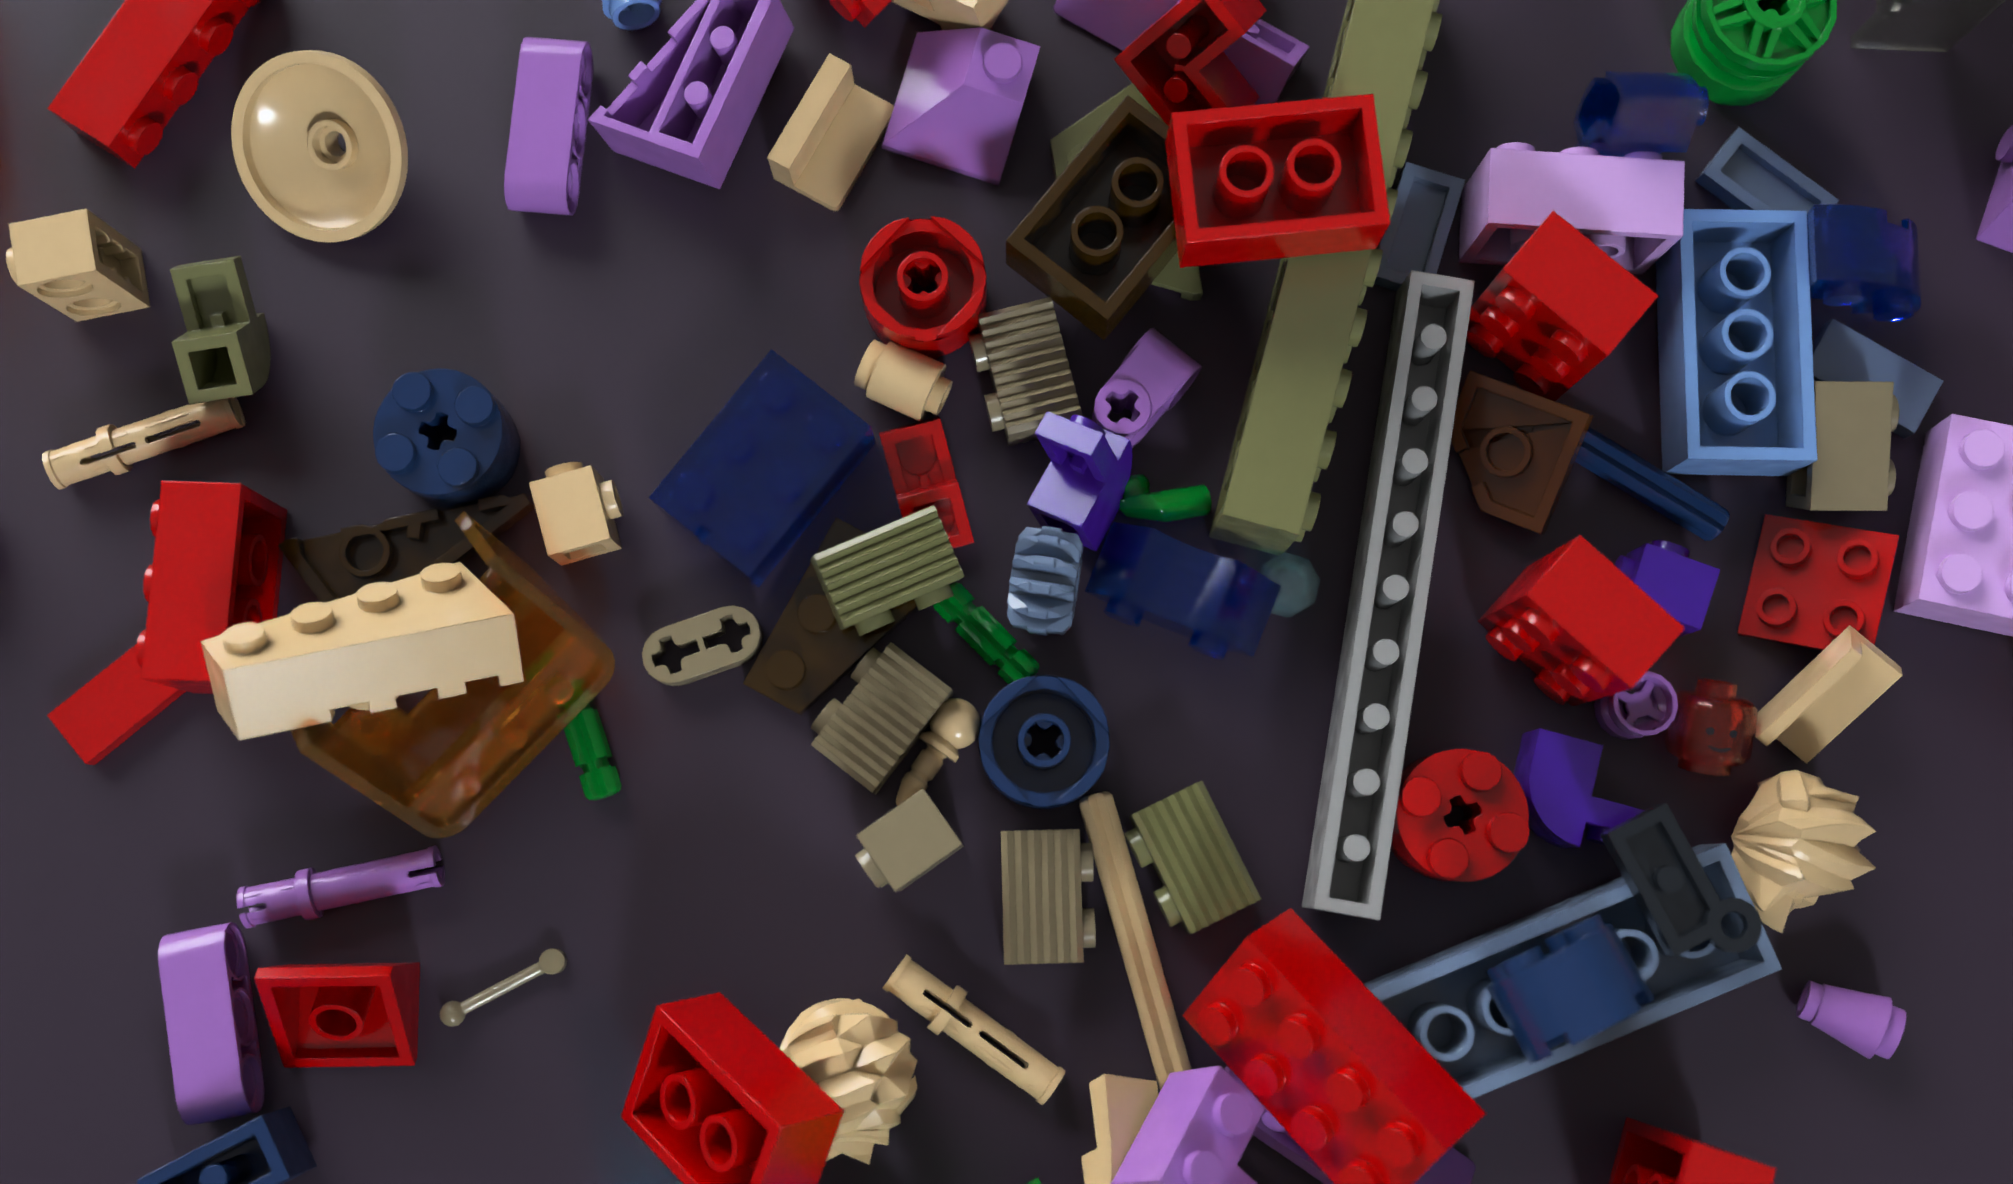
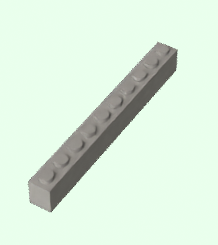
M1411 270L1396 292L1302 908L1372 920H1380L1472 304L1475 283L1473 280Z

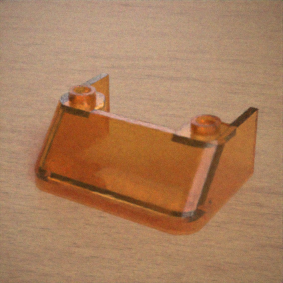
M463 512L455 522L486 565L490 567L482 575L480 581L514 613L524 682L500 686L497 676L465 682L467 693L439 699L437 688L431 689L408 714L398 706L394 709L370 713V710L350 708L335 724L326 722L290 730L302 754L420 833L431 838H446L464 830L609 683L615 670L614 655L602 638L531 566L466 512Z

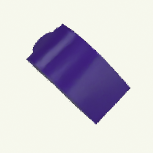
M1047 411L1035 431V435L1051 461L1027 502V506L1041 527L1062 528L1064 532L1078 534L1084 547L1097 551L1120 508V500L1123 499L1127 482L1130 479L1133 458L1130 439L1107 431L1084 416L1072 415L1069 420Z
M1541 728L1523 733L1514 776L1519 781L1526 796L1529 811L1528 826L1541 839L1560 848L1580 847L1584 828L1588 829L1586 840L1605 845L1600 834L1645 811L1592 796L1604 745Z

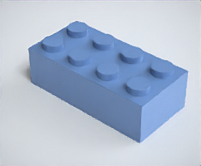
M1684 209L1683 236L1656 261L1662 470L1668 474L1789 476L1817 461L1807 211Z

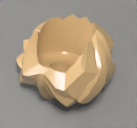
M1798 770L1783 771L1758 782V791L1748 807L1739 816L1731 835L1734 845L1731 856L1753 905L1759 913L1761 922L1780 933H1783L1787 916L1793 909L1812 906L1821 895L1854 889L1851 882L1852 879L1876 868L1860 853L1857 845L1862 839L1876 832L1867 822L1854 814L1859 796L1826 787L1820 777Z
M837 998L814 1004L801 1012L789 1027L779 1048L844 1109L826 1161L843 1153L869 1164L874 1144L889 1146V1129L901 1123L900 1115L914 1099L917 1091L916 1077L912 1078L918 1059L910 1053L911 1038L898 1031L896 1020L891 1019L877 1007L862 1002L861 999Z

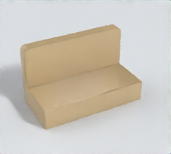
M829 53L767 157L773 178L828 209L838 211L885 134L894 105L855 85L851 64Z
M1849 625L1756 713L1755 738L1765 746H1768L1777 739L1807 764L1903 676L1902 668Z

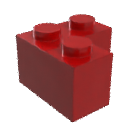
M1180 0L1114 58V61L1167 126H1169L1171 113L1253 105L1259 99V95L1223 51L1243 36L1267 10L1259 0Z

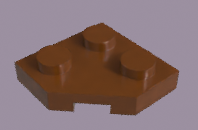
M1470 370L1457 401L1451 442L1456 453H1459L1473 485L1471 489L1480 510L1536 533L1545 534L1594 415Z

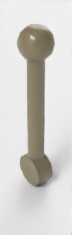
M556 948L547 949L541 954L539 962L462 1002H446L440 1009V1020L449 1027L458 1026L463 1022L467 1013L544 973L554 975L562 972L567 965L565 953Z

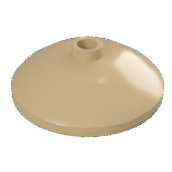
M302 50L284 53L271 58L257 68L245 82L233 111L231 125L232 149L242 182L258 207L283 229L296 236L316 242L330 243L350 240L367 234L383 223L396 207L402 195L408 169V148L399 114L392 100L376 79L365 69L340 55L321 50ZM340 133L346 142V152L340 148L338 143Z

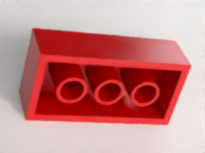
M1289 908L1248 935L1182 1015L1334 1184H1415L1486 1114L1292 908Z

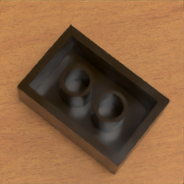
M1128 95L1006 239V264L1046 296L1051 297L1055 303L1103 340L1108 337L1178 252L1165 145L1169 126Z

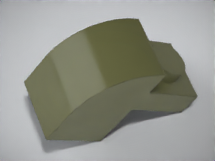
M241 255L182 264L171 268L170 273L187 330L185 334L171 343L188 403L196 404L252 395L266 384L269 377L271 360L270 342L264 313L256 314Z

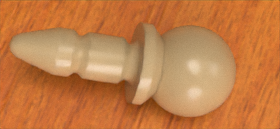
M959 698L948 699L941 704L931 717V731L922 732L919 736V739L927 744V748L919 753L911 765L912 770L906 772L902 778L896 797L897 806L922 788L924 790L927 789L928 781L933 780L943 765L944 758H948L956 763L959 759L958 749L965 748L975 741L979 735L981 720L977 709L970 702Z

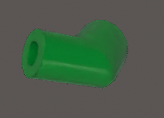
M1143 474L1130 475L1123 499L1120 500L1119 508L1127 517L1171 522L1208 515L1212 502L1209 490L1204 484L1150 493L1149 479Z

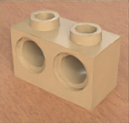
M87 208L9 224L12 248H9L6 252V262L14 282L20 288L76 322L150 307L141 248Z

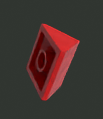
M420 962L288 964L257 969L254 980L284 1068L415 1066L418 1056Z

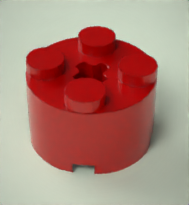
M930 216V219L909 220V217L895 220L883 227L875 234L865 248L860 266V292L869 325L884 344L887 345L889 341H892L937 360L939 357L952 353L969 341L968 336L974 335L977 332L978 315L985 313L987 306L986 268L978 244L960 225L942 217ZM932 282L935 283V291L932 293L925 291L919 294L913 293L912 285L915 283L924 288Z
M1451 749L1417 759L1402 769L1391 850L1402 864L1418 874L1433 880L1471 882L1491 877L1506 868L1519 851L1524 848L1529 839V811L1524 791L1514 774L1503 763L1498 761L1495 756L1487 752L1470 749ZM1453 806H1461L1464 818L1459 821V826L1447 827L1443 816L1449 814Z

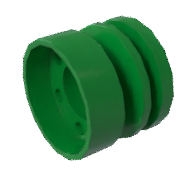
M1688 0L1681 9L1671 30V56L1678 74L1697 95L1719 105L1747 106L1768 99L1827 41L1837 20V0Z

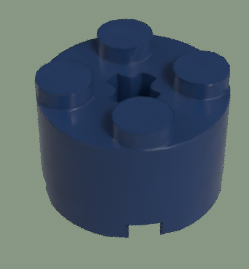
M436 368L402 374L395 380L392 389L381 402L375 416L373 442L377 462L396 482L433 505L453 509L477 504L478 499L486 498L494 491L498 492L509 482L516 470L520 456V437L510 413L483 384L463 372ZM453 430L457 433L454 441L445 440L440 445L444 436H450Z
M1038 675L1013 681L994 696L981 720L978 747L980 760L986 776L995 789L1004 797L1018 805L1032 809H1053L1077 800L1096 783L1108 759L1110 734L1104 710L1086 688L1070 679ZM1034 728L1042 734L1050 729L1056 731L1059 737L1054 747L1059 754L1052 759L1045 753L1039 754L1036 758L1028 752L1032 744V738L1028 734L1029 731Z
M1599 914L1582 922L1580 921L1544 940L1551 951L1550 953L1543 955L1539 946H1536L1486 971L1493 983L1487 989L1529 1063H1535L1552 1056L1553 1054L1550 1049L1564 1041L1566 1044L1570 1043L1571 1046H1574L1642 1009L1640 1005L1651 1003L1655 1000L1612 924L1605 925Z

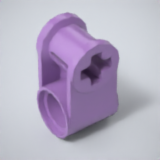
M1151 328L1134 345L1119 369L1098 392L1095 398L1092 421L1107 431L1130 439L1133 448L1143 439L1166 410H1170L1181 399L1199 375L1202 366L1156 329ZM1126 408L1132 412L1131 420L1124 417L1116 424L1109 419L1111 411L1118 414Z

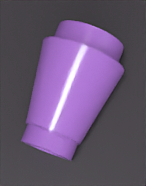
M1811 980L1804 986L1796 1008V1017L1808 1021L1809 1024L1867 1059L1872 1058L1874 1054L1889 1059L1900 1043L1906 1024V1011L1893 1006L1891 997L1827 984L1821 985Z

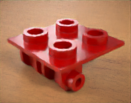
M1765 514L1737 634L1824 650L1850 625L1875 645L1899 535Z

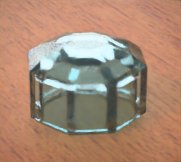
M1284 552L1263 564L1260 568L1254 591L1267 612L1291 618L1315 603L1320 578L1309 559Z

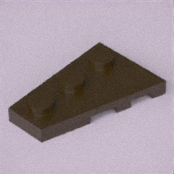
M836 517L816 554L861 536L865 532ZM810 563L743 684L802 716L853 669L866 653L906 620V616L917 607L914 600L890 609L895 621L859 636L855 625L840 630L814 567Z

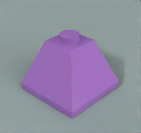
M982 27L917 32L884 137L882 149L999 186L1041 46Z

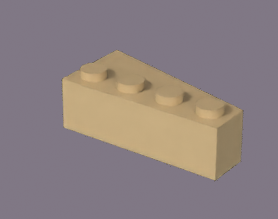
M461 562L433 564L424 568L420 574L391 583H371L361 587L356 594L326 603H305L293 609L290 614L262 623L248 622L237 624L226 629L222 635L201 641L217 711L238 740L331 722L335 715L334 709L346 706L356 710H370V713L397 708L396 699L398 696L437 688L439 699L466 694L465 682L497 676L500 686L524 682L514 613Z

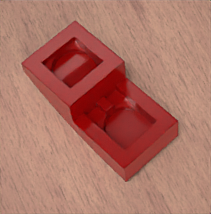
M940 417L879 432L902 518L934 505L953 549L975 543Z

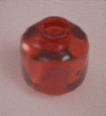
M1698 678L1696 690L1686 689L1676 692L1678 710L1674 721L1666 729L1664 741L1667 751L1679 758V768L1708 775L1729 776L1731 775L1732 767L1743 765L1750 760L1758 712L1751 701L1736 696L1738 684L1722 680Z

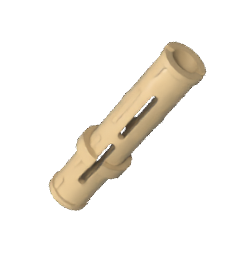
M236 397L187 404L120 428L115 427L113 424L97 428L96 436L56 450L45 451L42 454V461L50 481L57 489L61 490L76 482L110 471L115 475L124 474L132 470L133 463L185 447L235 428H243L245 426V418ZM195 420L200 421L199 423L163 434L161 436L154 435ZM131 442L135 443L134 445L123 447L121 449L115 450L114 452L96 458L90 457L92 455L103 453Z
M906 954L882 989L891 992L930 1022L927 1026L930 1031L937 1036L943 1031L983 1060L988 1066L1033 1096L1039 1104L1043 1105L1061 1082L1066 1070L1061 1066H1056L1037 1050L1017 1037L1012 1031L1006 1029L965 999L968 992L958 984L954 989L950 988L929 971L911 960L912 957ZM923 991H926L949 1010L967 1021L969 1026H965L946 1010L924 996ZM979 1032H982L984 1035H986L988 1038L993 1040L1003 1049L1008 1051L1018 1060L1023 1062L1024 1067H1021L1019 1064L1014 1062L1008 1056L1003 1054L993 1045H991L982 1037H980Z

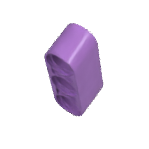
M525 37L522 41L504 176L505 202L510 211L573 216L576 211L593 78L592 49L587 41Z
M229 922L166 934L159 943L158 965L175 1098L182 1120L187 1125L192 1126L258 1113L264 1102V1077L247 950L240 928L237 924Z

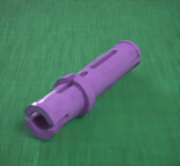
M434 845L419 851L317 872L313 867L296 871L294 878L251 887H239L236 896L237 909L265 903L250 907L249 912L241 913L239 917L245 928H253L259 924L300 915L305 920L321 918L324 910L430 887H443L445 884L444 865L417 871L418 869L435 866L437 861L442 860V856L438 847Z

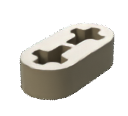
M735 605L720 607L665 626L652 633L643 647V665L648 674L662 684L673 687L686 685L741 666L754 659L762 648L764 640L763 628L757 618L743 607ZM733 619L741 628L750 627V634L742 638L743 649L738 652H734L727 644H720L711 648L707 644L708 640L720 637L726 633L724 623L728 620ZM673 640L680 648H688L698 644L699 652L681 659V671L674 673L666 665L658 666L657 658L666 654L664 645L666 642Z

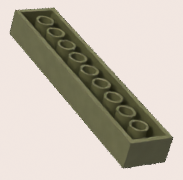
M1348 0L1323 98L1374 94L1390 220L1398 195V190L1391 187L1397 168L1402 169L1413 136V131L1406 128L1412 109L1417 110L1427 81L1428 72L1421 69L1427 51L1431 52L1435 45L1443 14L1436 12L1440 0ZM1376 248L1280 259L1209 537L1282 556L1294 541L1302 542L1305 531L1311 532L1321 500L1320 493L1311 491L1313 482H1317L1321 469H1327L1337 432L1327 430L1328 422H1332L1337 407H1343L1347 397L1352 371L1344 369L1342 366L1347 363L1352 347L1357 348L1361 340L1368 310L1358 308V305L1362 304L1367 287H1373L1382 259V249Z

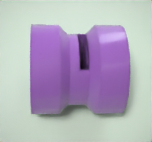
M1647 671L1632 689L1596 699L1594 703L1595 717L1603 730L1609 735L1622 740L1655 735L1667 729L1674 721L1678 710L1677 694L1671 683L1663 676ZM1623 703H1625V709L1628 714L1623 710Z

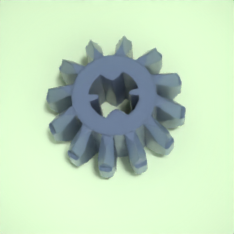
M1043 526L1042 528L1026 527L1021 532L1016 543L1014 560L1012 561L1007 599V617L1014 628L1027 630L1030 634L1048 636V634L1064 635L1072 627L1083 561V544L1078 534L1064 532L1062 528Z

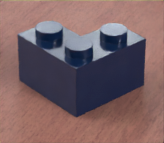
M289 1106L261 1115L137 1179L138 1184H284L317 1167V1164Z

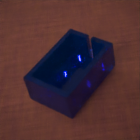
M771 349L653 491L649 499L662 513L704 546L707 544L714 554L759 588L876 444L872 427Z

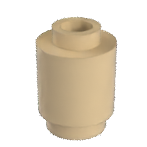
M874 339L860 362L854 385L866 390V398L922 422L928 412L935 415L940 413L950 393L953 381L944 378L946 364L892 341H889L886 345Z

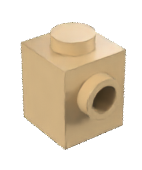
M567 462L548 468L545 471L546 478L529 482L547 555L562 566L622 549L615 518L623 516V508L613 480L604 482V478L592 465L583 467L581 462Z

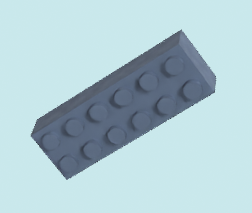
M1726 843L1700 844L1691 847L1720 899L1739 898L1747 901L1754 907ZM1621 876L1363 984L1474 1099L1779 971L1782 967L1763 925L1757 943L1749 950L1740 953L1721 951L1714 947L1709 940H1706L1676 957L1666 956L1624 878ZM1729 912L1723 917L1721 927L1726 936L1736 938L1743 930V922L1738 914ZM1599 914L1605 925L1612 924L1655 1000L1651 1003L1640 1005L1641 1010L1574 1046H1571L1570 1043L1566 1044L1564 1041L1550 1049L1553 1054L1552 1056L1535 1063H1529L1487 989L1493 983L1486 971L1536 946H1539L1543 955L1550 953L1551 951L1544 940L1580 921L1582 922Z

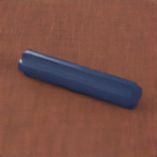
M1589 426L1576 457V463L1705 541H1711L1718 537L1724 530L1730 517V513L1726 508Z

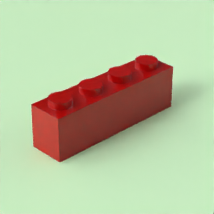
M125 0L47 109L81 136L131 167L136 168L144 155L151 153L158 146L162 139L164 127L179 106L187 103L193 97L198 87L199 78L214 57L223 53L230 45L234 29L248 9L258 4L261 0Z

